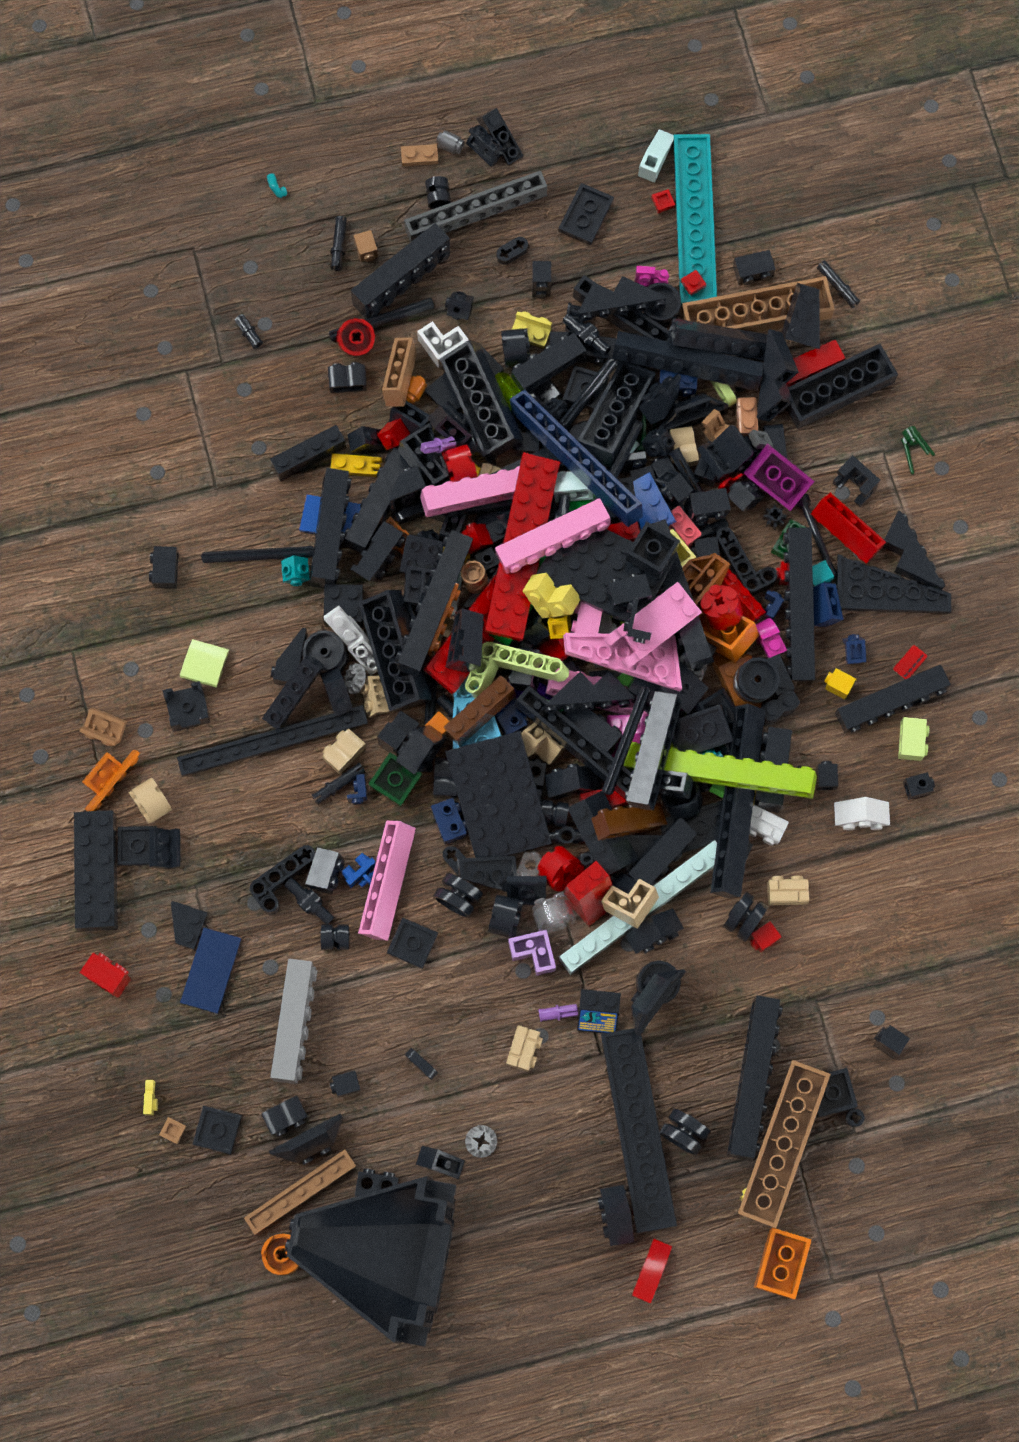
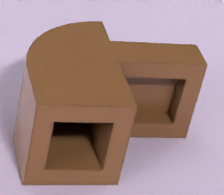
M715 409L702 421L705 427L703 432L711 442L729 427V425L725 424L720 412Z

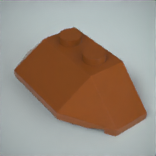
M716 553L690 559L683 567L693 601L700 610L702 609L700 604L703 595L712 585L721 586L730 567V563Z
M715 652L712 655L714 662L711 664L722 687L735 707L751 704L744 702L737 696L733 688L734 673L743 663L753 658L752 655L744 653L735 663ZM763 702L751 705L761 708Z

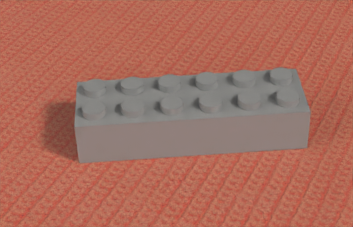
M288 958L270 1077L275 1082L297 1084L298 1080L302 1079L303 1068L300 1066L301 1060L305 1059L306 1054L303 1042L308 1039L309 1029L306 1026V1022L311 1019L312 1009H310L309 1002L313 1001L315 991L312 987V981L316 982L317 970L312 961Z

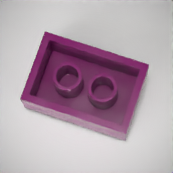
M768 443L744 472L749 479L790 511L814 483L811 477Z

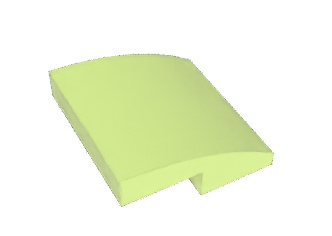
M192 639L180 677L217 687L223 673V666L229 655V649Z

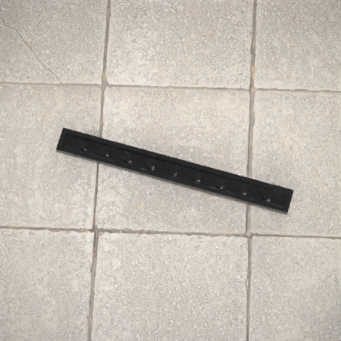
M363 705L354 707L352 711L338 716L332 713L282 727L278 730L275 729L179 756L177 760L181 775L184 777L337 734L343 730L368 725Z

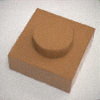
M168 1117L159 1135L178 1144L187 1126Z

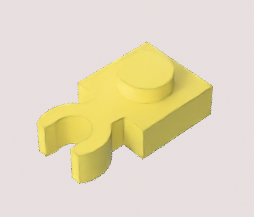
M154 1080L145 1081L144 1115L154 1116V1111L158 1109V1099H155Z

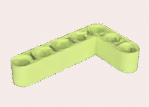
M486 642L482 644L481 666L470 671L465 688L476 698L492 684L498 667L557 682H562L568 678L569 669L558 658L493 642Z

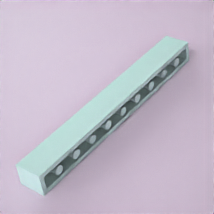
M715 840L654 885L659 898L645 919L714 868L717 847ZM613 916L559 956V961L568 973L572 975L634 927Z

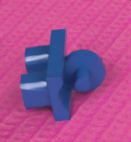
M361 853L355 859L361 867L355 872L350 866H347L342 871L350 888L356 883L361 888L367 883L371 884L374 871H370L375 867L376 861Z

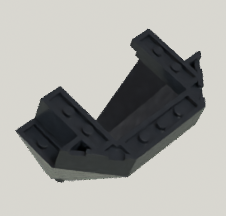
M425 1176L295 1214L289 1226V1231H292L291 1237L287 1239L285 1245L287 1257L392 1342H403L425 1347L428 1333L430 1334L433 1325L434 1313H437L454 1228V1220L452 1219L455 1212L456 1199L454 1197L457 1185L433 1181L431 1177Z

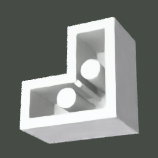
M433 321L417 331L418 341L438 368L443 366L440 361L441 357L469 340L459 326L442 335Z
M862 797L834 803L835 825L843 827V830H854L855 826L870 827L871 830H881L882 826L890 825L889 802Z

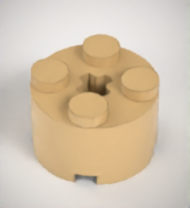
M152 777L129 792L148 824L153 823L172 811L170 804Z

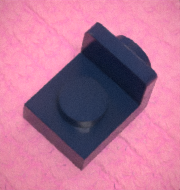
M768 590L765 599L771 603L765 609V620L768 618L774 620L783 605L784 599L779 593Z
M850 634L848 638H843L846 663L866 662L865 639L859 636V634Z
M364 774L356 775L357 781H353L354 792H358V794L347 795L348 802H352L353 805L363 804V801L368 800Z

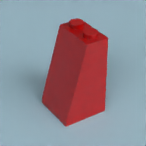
M595 861L566 885L564 899L588 927L606 913L601 901L611 886H613L610 876Z

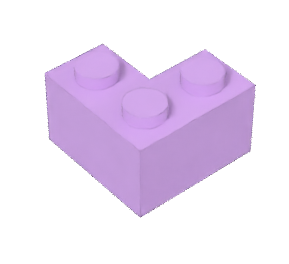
M547 930L508 939L512 961L532 957L536 976L556 970Z

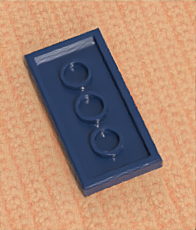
M203 928L180 1001L181 1004L219 1014L240 947L241 938Z

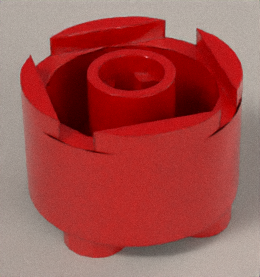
M353 318L345 321L339 327L336 340L344 353L350 356H360L372 349L375 342V333L370 323L363 319ZM352 333H353V334L359 333V337H358V338L360 339V341H357V340H356V341L353 342V341H352V339H353Z
M467 444L441 452L444 462H446L450 481L458 482L466 477L471 479L478 477L475 464L471 458L472 454Z
M712 585L701 599L700 605L708 625L715 630H727L726 627H734L742 619L743 610L738 594L731 587Z
M563 846L555 847L554 849L556 850L552 853L548 851L542 857L537 867L539 871L538 876H546V883L558 892L565 890L566 885L584 871L581 861Z

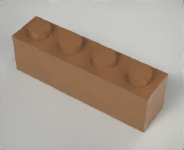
M413 338L394 339L382 388L386 406L405 405L417 355Z

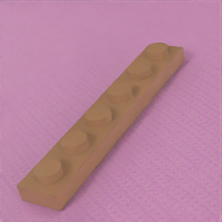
M343 1150L251 1212L244 1219L254 1235H256L354 1169L356 1165L347 1151Z

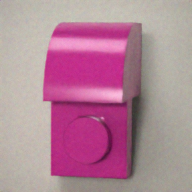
M771 618L756 624L759 633L756 642L758 645H762L768 658L787 651L779 635L780 631Z

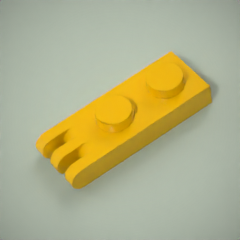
M332 454L331 468L349 471V475L376 477L378 471L374 470H379L382 467L380 464H374L382 463L381 457Z

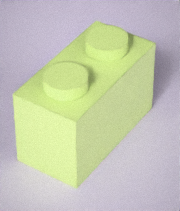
M903 717L900 723L898 759L921 761L924 755L927 756L928 744H925V739L929 736V726L926 725L927 719Z

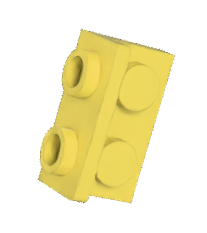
M517 312L512 329L527 328L529 344L545 349L552 330V322L544 317H534L528 312Z

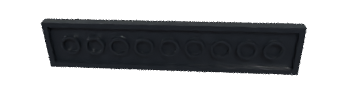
M634 1028L601 1034L636 1231L641 1233L675 1227L677 1223L642 1036L635 1035Z

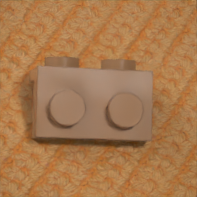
M92 707L80 732L84 733V736L89 739L96 738L101 740L104 745L115 746L121 742L127 721Z

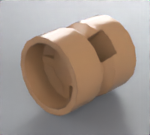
M469 561L462 566L461 578L466 590L473 594L481 593L488 584V577L484 566L478 561Z

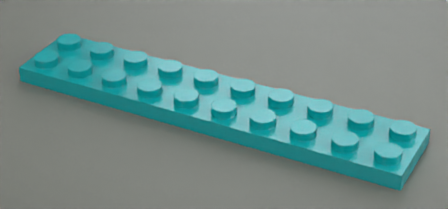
M710 134L674 135L679 294L681 306L682 303L717 297ZM697 270L706 282V287L690 296L680 281L681 278Z

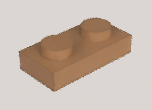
M437 144L401 146L402 166L438 164Z

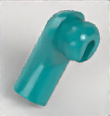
M268 174L267 181L273 193L278 198L287 196L286 187L279 188L275 174Z

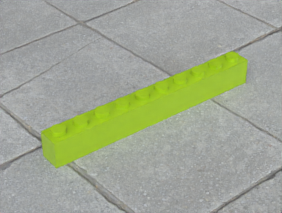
M632 742L623 765L630 772L635 769V756L641 746L637 742ZM670 747L664 769L688 773L695 782L812 799L817 779L815 770L806 766L794 768L790 764H782L780 766L774 765L770 761L759 763L750 758L738 760L729 755L717 757L713 753H705L703 755L697 754L693 750L681 752L673 747Z

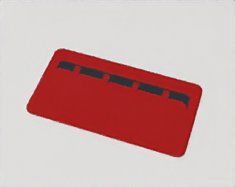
M913 645L893 670L904 679L910 678L927 658V655Z

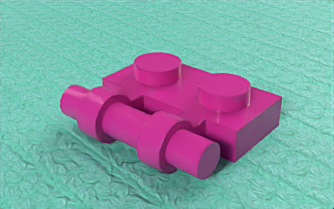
M637 266L635 274L636 283L645 287L655 283L668 284L669 274L667 270H655V267Z

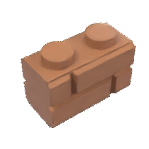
M755 397L738 398L736 403L737 429L743 437L748 436L750 438L749 433L752 430L758 431V419L756 417L757 401Z

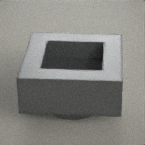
M752 430L749 433L755 449L763 450L767 443L773 447L767 432Z

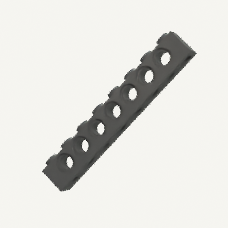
M540 170L405 219V231L410 242L434 223L446 233L547 196V184Z

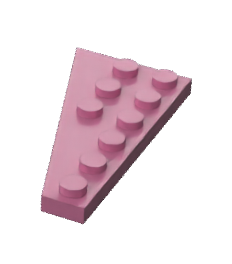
M565 633L563 635L565 654L679 692L682 690L675 635L668 638L630 669H627L622 661L634 653V651L623 637L612 646H609L604 640L609 634Z

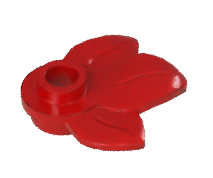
M743 473L738 474L733 479L730 476L718 486V489L726 488L728 493L730 491L729 488L737 482L736 480L743 476Z

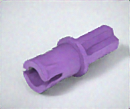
M453 437L435 438L433 441L422 443L420 450L424 454L432 452L441 453L443 450L455 448L456 442L450 443V441L455 440Z
M576 1004L560 1007L556 1005V1007L539 1009L540 1022L558 1019L559 1021L560 1018L578 1016Z

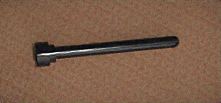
M804 494L796 505L803 510L821 557L828 564L834 575L833 579H835L837 573L815 519L811 515L812 512L809 507L810 497L808 494Z

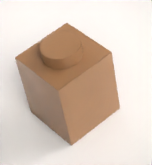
M371 230L354 235V243L360 262H370L378 257V250Z

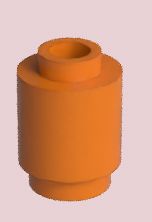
M418 375L411 377L406 401L411 404L418 402L427 388L426 380Z

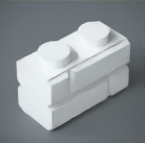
M754 805L749 835L752 837L757 835L763 838L762 841L768 845H778L789 822Z

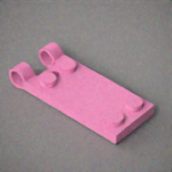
M677 582L635 614L632 629L651 632L650 641L645 640V644L634 642L633 637L625 636L626 632L623 631L624 623L607 635L604 640L609 646H612L619 639L624 638L634 651V653L622 661L625 667L630 669L702 612Z

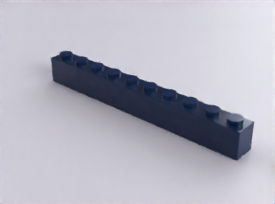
M525 389L510 399L512 414L594 495L600 498L627 527L643 517L642 503Z

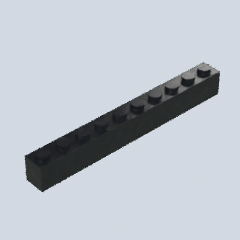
M751 704L735 707L732 729L734 741L730 744L729 756H733L738 760L750 758L755 760V762H759L766 710ZM725 786L710 891L712 894L727 899L741 897L755 790Z

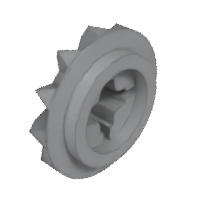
M355 663L346 670L344 682L347 692L356 694L363 688L366 672L361 664Z
M484 1125L471 1128L466 1135V1148L473 1156L480 1158L489 1156L497 1146L495 1132ZM485 1133L484 1140L490 1144H482L478 1150V1142L473 1138H480Z

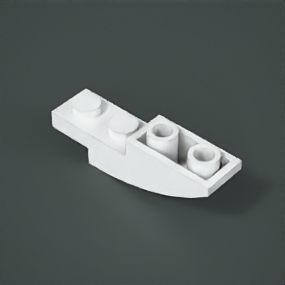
M340 606L324 615V620L347 645L349 652L370 675L376 673L378 670L369 639L350 615L348 616Z

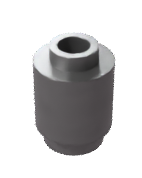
M446 130L443 133L440 132L436 140L439 148L452 154H460L464 145V140L460 136Z

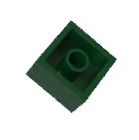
M390 752L368 786L401 807L422 777V773L413 774L396 761L398 757Z

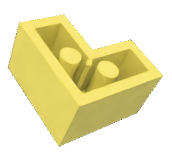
M547 573L532 575L523 590V593L542 618L572 615L581 600L572 585L556 588Z

